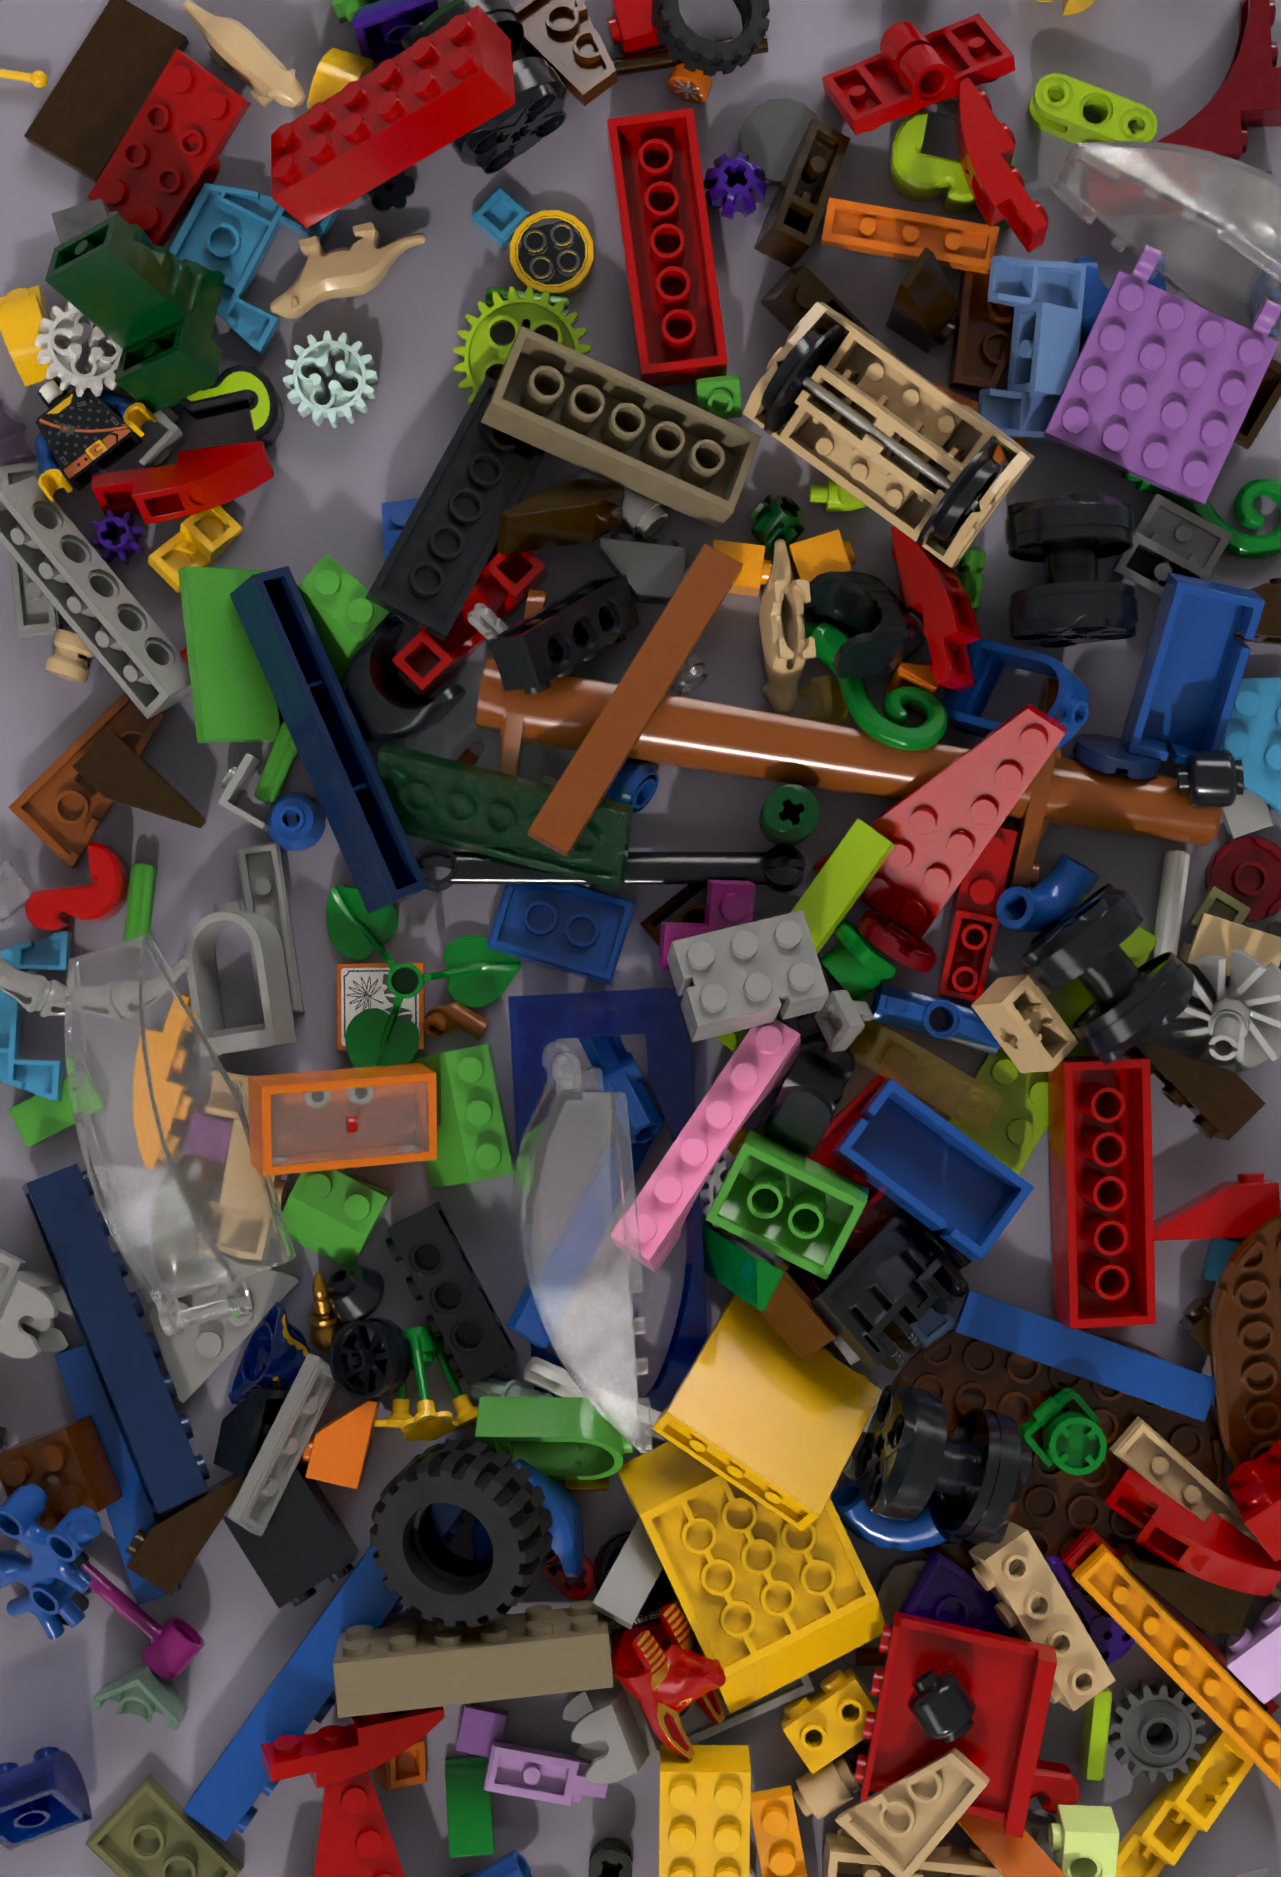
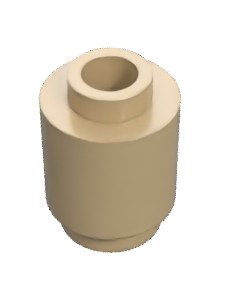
M842 1756L835 1761H831L813 1775L809 1771L796 1779L799 1789L794 1791L793 1795L806 1817L813 1813L820 1820L854 1799L853 1793L861 1789V1784L854 1782L855 1773L846 1758Z

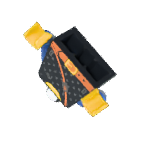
M58 379L47 382L38 391V396L48 408L36 420L40 430L35 439L37 466L40 473L38 479L39 487L50 502L55 501L53 494L60 488H64L67 493L72 492V487L68 481L80 491L92 482L93 474L103 473L141 444L143 441L139 437L145 435L141 430V426L148 420L156 423L157 417L143 403H135L129 397L103 389L101 395L96 397L91 390L85 388L82 397H77L76 389L71 393H68L67 390L61 391Z

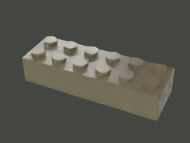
M521 326L509 350L481 420V423L717 529L734 513L762 437Z
M581 1600L571 1603L569 1605L570 1608L552 1610V1607L548 1605L531 1606L525 1610V1613L506 1614L496 1621L488 1619L485 1625L477 1627L467 1626L466 1621H464L460 1628L445 1626L444 1620L437 1618L434 1623L418 1624L416 1620L410 1619L400 1620L391 1624L389 1628L373 1629V1626L367 1624L349 1627L346 1629V1632L339 1633L333 1660L338 1718L612 1688L614 1684L607 1616L591 1608L592 1600Z

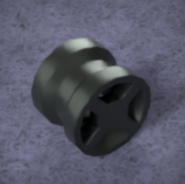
M617 1838L600 1840L593 1846L590 1853L589 1877H632L633 1855L628 1845ZM607 1869L609 1871H613L615 1875H613V1873L608 1872L603 1873L602 1871Z

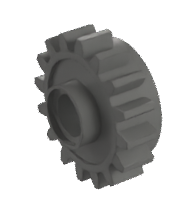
M1157 1679L1154 1686H1148L1144 1680H1140L1139 1688L1133 1691L1127 1687L1123 1689L1125 1697L1121 1702L1112 1701L1111 1706L1115 1710V1715L1110 1717L1109 1728L1115 1733L1108 1736V1743L1112 1748L1117 1749L1114 1755L1121 1765L1128 1763V1769L1133 1776L1137 1777L1144 1769L1145 1776L1149 1782H1155L1158 1772H1162L1168 1782L1173 1781V1769L1178 1767L1183 1773L1187 1774L1190 1771L1185 1761L1188 1758L1200 1760L1201 1756L1194 1746L1195 1744L1206 1743L1207 1738L1196 1728L1206 1723L1200 1713H1194L1198 1707L1197 1704L1190 1697L1183 1699L1184 1692L1176 1684L1168 1691L1167 1685L1162 1679ZM1158 1722L1164 1723V1728L1159 1735L1147 1737V1731L1151 1725Z

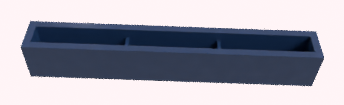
M285 566L252 575L230 594V597L368 914L401 902L428 888V885L290 568Z
M76 1163L26 1183L22 1186V1189L151 1511L160 1514L207 1492L205 1480L210 1478L207 1465L201 1454L196 1456L193 1454L188 1441L194 1437L192 1428L184 1413L177 1414L172 1401L173 1398L177 1397V1392L168 1373L161 1374L155 1359L161 1356L159 1346L152 1332L147 1334L144 1332L139 1319L145 1315L143 1306L135 1291L129 1293L123 1277L128 1275V1270L119 1251L113 1253L107 1240V1236L112 1235L111 1227L103 1211L96 1212L90 1196L95 1195L96 1192L87 1170L80 1172Z

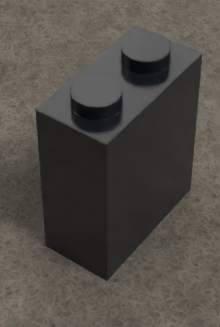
M304 1463L295 1468L262 1536L247 1531L227 1518L229 1511L223 1517L226 1525L278 1608L283 1607L290 1601L296 1607L317 1592L314 1586L326 1578H329L331 1583L347 1575L354 1569L351 1562L355 1560L359 1549L316 1480L305 1478L307 1466Z

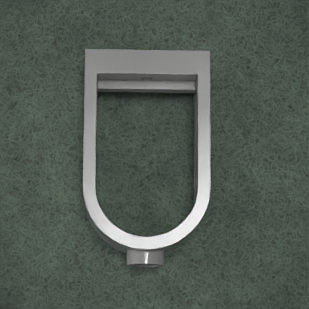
M240 901L215 904V913L205 916L193 927L185 946V959L191 965L187 970V978L199 1057L297 1043L284 950L278 931L265 917L254 912L241 911ZM236 923L248 933L254 947L265 1023L225 1029L215 963V946L222 931L230 924Z

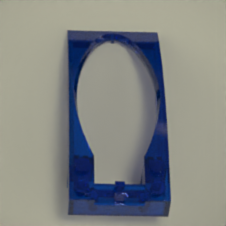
M675 987L508 996L526 1286L541 1259L537 1217L538 1180L543 1141L556 1093L560 1091L562 1086L559 1071L558 1039L646 1034L648 1081L661 1107L672 1142L674 1143L695 1112L691 1038L680 1005L684 995L678 996ZM700 1192L686 1217L684 1281L670 1344L655 1382L648 1392L637 1401L661 1413L672 1401L708 1338ZM560 1324L557 1326L546 1349L537 1347L530 1342L531 1357H539L585 1378L571 1353ZM534 1385V1390L541 1392H549L545 1389H542ZM551 1393L553 1397H560L554 1393Z

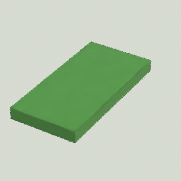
M190 566L179 569L197 743L275 742L280 729L278 705L230 597V594L252 575L263 573V570Z

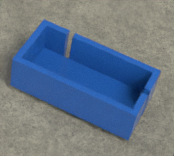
M1168 573L1120 739L1128 753L1167 761L1168 754H1170L1175 763L1186 765V759L1192 752L1220 750L1251 650L1240 637H1235L1234 634L1237 630L1245 639L1254 640L1265 601L1255 591ZM1162 742L1168 743L1167 748L1164 746Z
M889 1079L881 1083L858 1114L862 1118L852 1122L830 1153L930 1230L944 1229L940 1237L968 1259L983 1260L1034 1187L894 1080Z

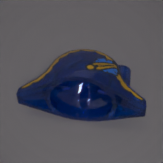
M277 1301L255 1328L246 1346L229 1392L231 1404H239L256 1387L290 1389L307 1354L310 1353V1349L301 1331L288 1322L287 1312L283 1303Z

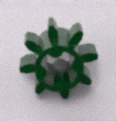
M768 495L764 500H760L749 514L756 521L751 528L753 536L760 544L770 549H774V542L777 539H784L787 547L790 543L793 544L805 530L798 523L803 515L800 507L787 496L778 495L773 499Z

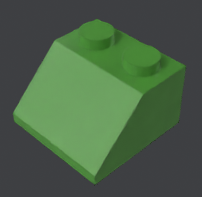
M325 554L297 587L337 679L342 684L345 680L349 663L357 650L380 624L394 617L395 614L366 599L369 590L329 555Z
M346 1168L303 1172L289 1194L275 1231L340 1266L357 1264L393 1194Z

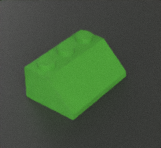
M491 1043L413 1059L409 1064L421 1063L436 1072L437 1160L426 1161L431 1189L514 1174L517 1169Z
M749 1129L705 1220L827 1280L867 1203L869 1188Z

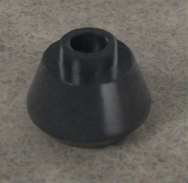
M348 1264L337 1268L331 1274L327 1286V1295L335 1315L340 1320L346 1322L361 1320L371 1315L383 1299L384 1279L382 1275L376 1270L358 1264Z

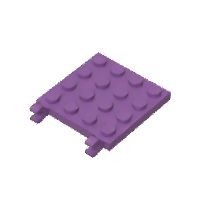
M1145 245L1137 258L1131 274L1128 275L1122 271H1118L1043 436L1192 503L1203 506L1209 497L1279 345L1278 341L1269 338L1268 335L1280 315L1281 305L1266 299L1264 305H1260L1250 329L1148 284L1147 282L1162 252Z

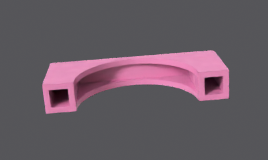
M776 1018L773 1023L752 1027L612 1233L611 1236L620 1250L657 1273L681 1237L683 1224L695 1199L726 1148L766 1096L772 1091L778 1092L801 1052V1034Z

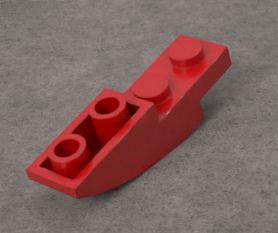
M969 77L960 81L955 122L957 147L967 185L989 227L1005 219L1029 253L1043 245L1049 225L1048 215L1039 201L1035 200L1033 202L1024 189L1025 184L1020 172L1016 167L1011 166L1016 146L1013 132L1006 123L1000 124L992 112V105L987 94L982 89L977 90Z
M263 441L178 451L177 464L93 474L91 488L105 516H107V510L109 509L115 515L125 514L127 511L130 513L140 512L145 524H152L194 515L232 501L273 478L274 469Z
M895 526L891 527L893 539L892 555L898 565L901 580L900 596L906 609L923 614L922 630L928 639L931 654L930 671L936 680V685L957 691H963L975 686L967 645L980 640L981 636L969 597L953 568L946 565L922 546L920 547L913 539Z
M1000 826L955 890L937 990L939 995L975 1002L983 994L999 926L996 904L1005 889L1018 832L1016 829Z
M1130 1468L1124 1473L1105 1502L1107 1506L1142 1530L1135 1540L1136 1543L1164 1561L1200 1579L1228 1589L1261 1596H1268L1281 1580L1280 1559L1275 1562L1262 1546L1214 1512H1211L1205 1521L1201 1520Z
M433 1707L347 1717V1726L329 1725L319 1729L316 1733L302 1736L283 1735L276 1738L273 1742L261 1744L262 1763L271 1782L309 1773L317 1789L343 1782L388 1762L410 1748L445 1718L444 1708Z

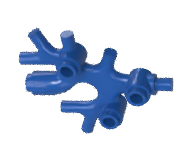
M27 1484L26 1486L18 1487L0 1506V1533H4L21 1542L27 1548L32 1558H28L14 1550L0 1551V1589L16 1581L22 1583L30 1592L10 1600L7 1603L8 1614L17 1617L26 1612L32 1613L40 1621L48 1638L53 1640L60 1637L65 1631L57 1613L61 1615L71 1628L79 1624L85 1617V1614L71 1597L76 1591L84 1594L94 1579L82 1571L73 1561L86 1547L92 1544L94 1538L101 1533L102 1526L99 1516L91 1508L80 1506L78 1509H71L52 1531L42 1528L36 1521L45 1512V1504L48 1502V1497L39 1486Z

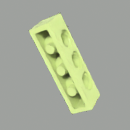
M1058 1804L1056 1823H1050L1048 1829L1049 1849L1053 1852V1862L1066 1877H1116L1120 1832L1112 1808L1109 1806Z

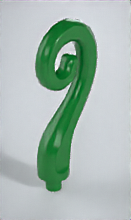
M1122 472V479L1136 481L1137 491L1151 494L1158 493L1161 496L1167 497L1179 506L1232 534L1233 536L1225 551L1245 558H1265L1281 552V481L1272 478H1259L1247 482L1238 491L1233 504L1234 514L1237 521L1246 528L1256 530L1264 525L1265 519L1263 515L1253 508V502L1256 498L1266 496L1272 499L1279 507L1280 519L1277 527L1269 534L1252 536L1241 533L1225 523L1208 500L1203 506H1199L1126 472Z
M809 620L804 621L805 639L808 637L815 639L816 658L834 672L849 713L865 733L884 745L906 751L925 750L935 746L946 732L948 717L945 707L937 697L915 686H900L892 689L885 696L882 703L885 718L875 709L870 701L864 678L841 679L834 668L833 661L836 652L848 638L827 622H823L817 627ZM904 706H914L921 710L926 717L925 723L918 727H903L902 725L907 720V711Z

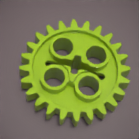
M512 286L509 288L508 300L505 301L502 300L496 291L492 292L494 305L490 308L479 300L477 304L482 313L479 318L470 314L465 315L472 328L470 331L457 330V334L466 341L465 346L453 348L455 354L464 357V362L455 365L453 369L458 373H466L467 378L462 380L458 386L461 390L473 388L474 392L467 400L471 405L486 376H489V373L494 368L503 367L524 320L531 322L530 330L536 333L544 328L554 329L558 333V343L584 355L590 353L592 347L591 345L579 344L578 340L583 338L588 332L586 328H572L579 317L576 312L570 313L565 317L562 315L566 305L563 299L552 307L549 305V291L546 290L540 299L536 300L534 299L533 288L528 286L524 298H519ZM501 323L511 324L515 328L514 340L506 346L497 345L493 341V331Z

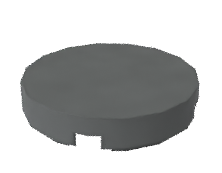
M789 98L770 99L756 106L744 121L740 133V152L749 154L747 163L759 162L766 175L762 181L766 184H781L810 121L813 118L819 121L817 115L804 103Z

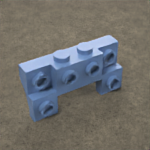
M1006 255L991 257L987 301L1014 307L1007 391L992 388L981 389L979 391L978 413L1012 439L1023 438L1053 444L1059 443L1043 436L1079 356L1087 268L1085 265L1067 261L1023 259Z

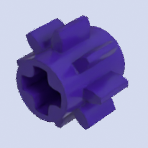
M109 509L107 510V518L101 523L92 522V525L97 529V538H93L90 544L95 549L105 548L102 553V559L107 563L113 561L116 556L125 565H129L130 556L135 552L144 553V550L139 545V537H143L147 533L142 526L131 528L135 517L127 511L121 519ZM122 530L125 534L120 536L121 543L115 545L112 541L117 539L116 532Z

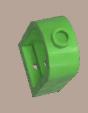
M480 1396L475 1431L476 1441L489 1444L491 1446L490 1451L497 1454L500 1450H503L513 1456L510 1461L511 1463L518 1459H523L552 1480H596L606 1478L617 1473L622 1468L624 1453H634V1426H626L624 1414L615 1406L604 1401L583 1397Z

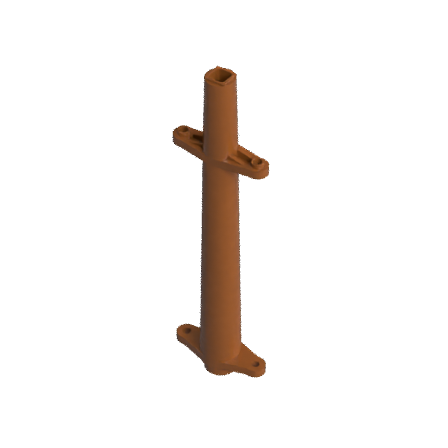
M529 589L524 619L546 607L547 591ZM488 657L484 666L479 691L476 726L501 730L500 766L495 792V805L513 806L524 743L577 751L616 689L617 684L566 675L550 680L551 687L539 693L525 694L524 689L505 691L495 658ZM1047 677L1044 681L1038 709L1045 714L1049 712L1057 698L1059 690L1057 678ZM666 694L627 759L900 800L928 778L935 776L946 768L951 761L963 752L966 753L970 749L937 743L935 746L925 750H899L878 742L862 729ZM1060 747L1052 752L1007 816L1016 818L1014 829L1018 832L1006 880V890L1015 886H1021L1026 889L1036 886L1040 863L1035 861L1037 847L1048 824L1206 846L1212 839H1217L1223 807H1192L1188 802L1187 794H1178L1177 778L1157 774L1149 779H1132L1126 776L1128 770L1121 768L1116 770L1115 774L1104 773L1080 763L1076 758L1062 756Z

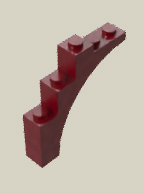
M1241 0L1238 39L1230 69L1221 87L1210 102L1183 127L1154 144L1122 155L1094 158L1086 161L1079 175L1081 217L1184 213L1191 200L1196 198L1198 193L1199 178L1197 171L1232 170L1241 155L1245 154L1248 145V131L1246 127L1281 126V67H1276L1278 58L1276 41H1271V27L1274 24L1276 15L1274 0Z

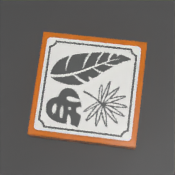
M386 963L337 964V1051L347 1050L345 1044L347 1027L357 1014L369 1008H379L390 1015L395 995L391 993L387 985V977L391 969ZM409 963L415 965L422 974L425 973V963ZM423 982V987L416 996L403 999L397 1017L408 1019L417 1026L420 1038L418 1050L425 1049V1031L423 1029V1022L425 1020V982Z

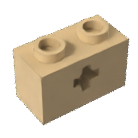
M1027 974L997 978L971 1005L1020 1073L1053 1071L1079 1043L1039 986H1036Z

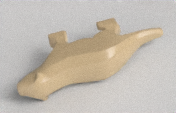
M186 0L182 4L183 10L200 30L209 45V56L225 71L230 69L251 88V96L262 107H267L273 100L282 106L294 109L304 103L306 95L296 77V70L291 69L288 71L279 59L248 28L232 18L213 15L190 0Z
M371 221L352 226L357 242L349 248L341 247L324 253L319 236L298 240L303 257L307 260L292 285L270 304V311L274 316L296 319L325 300L365 295L380 284L403 252L416 245L424 244L427 240L426 235L416 233L403 236L380 247V234L374 222Z
M777 539L774 542L772 570L762 595L759 609V624L767 675V683L761 688V692L768 698L775 713L781 715L791 713L797 699V683L803 672L806 659L816 657L815 639L813 637L805 639L803 619L804 603L811 602L809 581L794 580L789 553L784 539Z

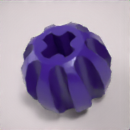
M737 151V158L731 159L725 153L714 160L715 168H708L703 184L704 188L708 191L705 194V198L712 209L723 208L721 212L722 217L733 219L735 212H741L744 217H747L757 210L756 203H762L765 198L767 185L762 181L766 176L759 162L747 163L749 154Z

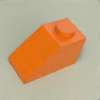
M382 1397L361 1401L323 1425L315 1434V1438L310 1437L302 1455V1463L308 1464L305 1478L358 1489L363 1481L375 1429L373 1422L377 1420Z

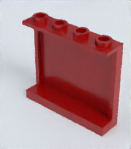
M895 1611L892 1626L883 1625L878 1652L886 1654L884 1669L875 1668L870 1695L878 1697L876 1711L866 1712L862 1739L870 1740L867 1755L858 1754L854 1782L862 1783L860 1800L867 1802L869 1790L879 1792L955 1747L991 1779L965 1813L1004 1822L1005 1835L1023 1838L1057 1666L1055 1647ZM931 1669H934L937 1674L953 1672L960 1679L976 1705V1710L972 1717L974 1724L971 1729L949 1743H944L942 1739H929L907 1705L911 1694L915 1691L912 1686L913 1681Z

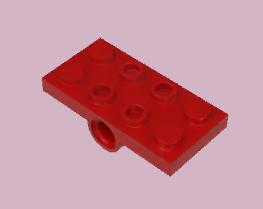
M978 13L927 35H923L912 22H897L889 27L882 36L880 54L822 77L826 95L854 134L859 135L876 130L881 125L900 117L915 114L920 109L939 101L956 97L959 92L960 81L969 77L975 87L984 83H991L999 77L1015 71V62L1011 51Z
M176 49L87 198L91 201L102 198L110 212L118 211L119 215L129 225H139L153 245L164 246L193 197L198 196L204 183L213 184L221 168V162L217 158L251 103L183 51Z

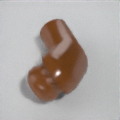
M452 1002L431 1009L425 1016L423 1029L431 1037H440L445 1033L461 1028L479 1040L490 1022L463 1004Z

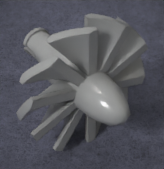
M1232 949L1230 982L1225 984L1227 957L1201 955L1195 958L1194 962L1214 988L1216 995L1206 992L1194 975L1192 997L1202 1000L1207 1007L1196 1008L1188 1005L1171 1022L1196 1018L1209 1022L1207 1025L1171 1031L1173 1039L1184 1047L1197 1051L1212 1036L1209 1041V1048L1197 1060L1214 1066L1234 1064L1236 1056L1235 1072L1249 1070L1268 1058L1272 1062L1278 1059L1281 1055V970L1272 962L1265 967L1248 953Z

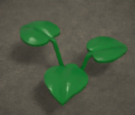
M336 885L332 887L326 906V924L334 947L340 954L354 961L365 960L376 949L391 969L387 977V985L391 993L395 995L390 1015L382 1009L369 1008L357 1014L350 1021L345 1035V1044L354 1068L409 1064L413 1060L419 1047L418 1028L412 1021L397 1017L403 999L416 996L421 991L423 982L449 978L448 990L452 998L466 1007L477 1008L489 1005L497 1000L522 968V964L517 957L487 949L488 938L464 936L452 941L444 950L443 959L448 970L422 974L413 964H397L381 944L390 940L397 931L398 914L394 905L368 914L358 888Z

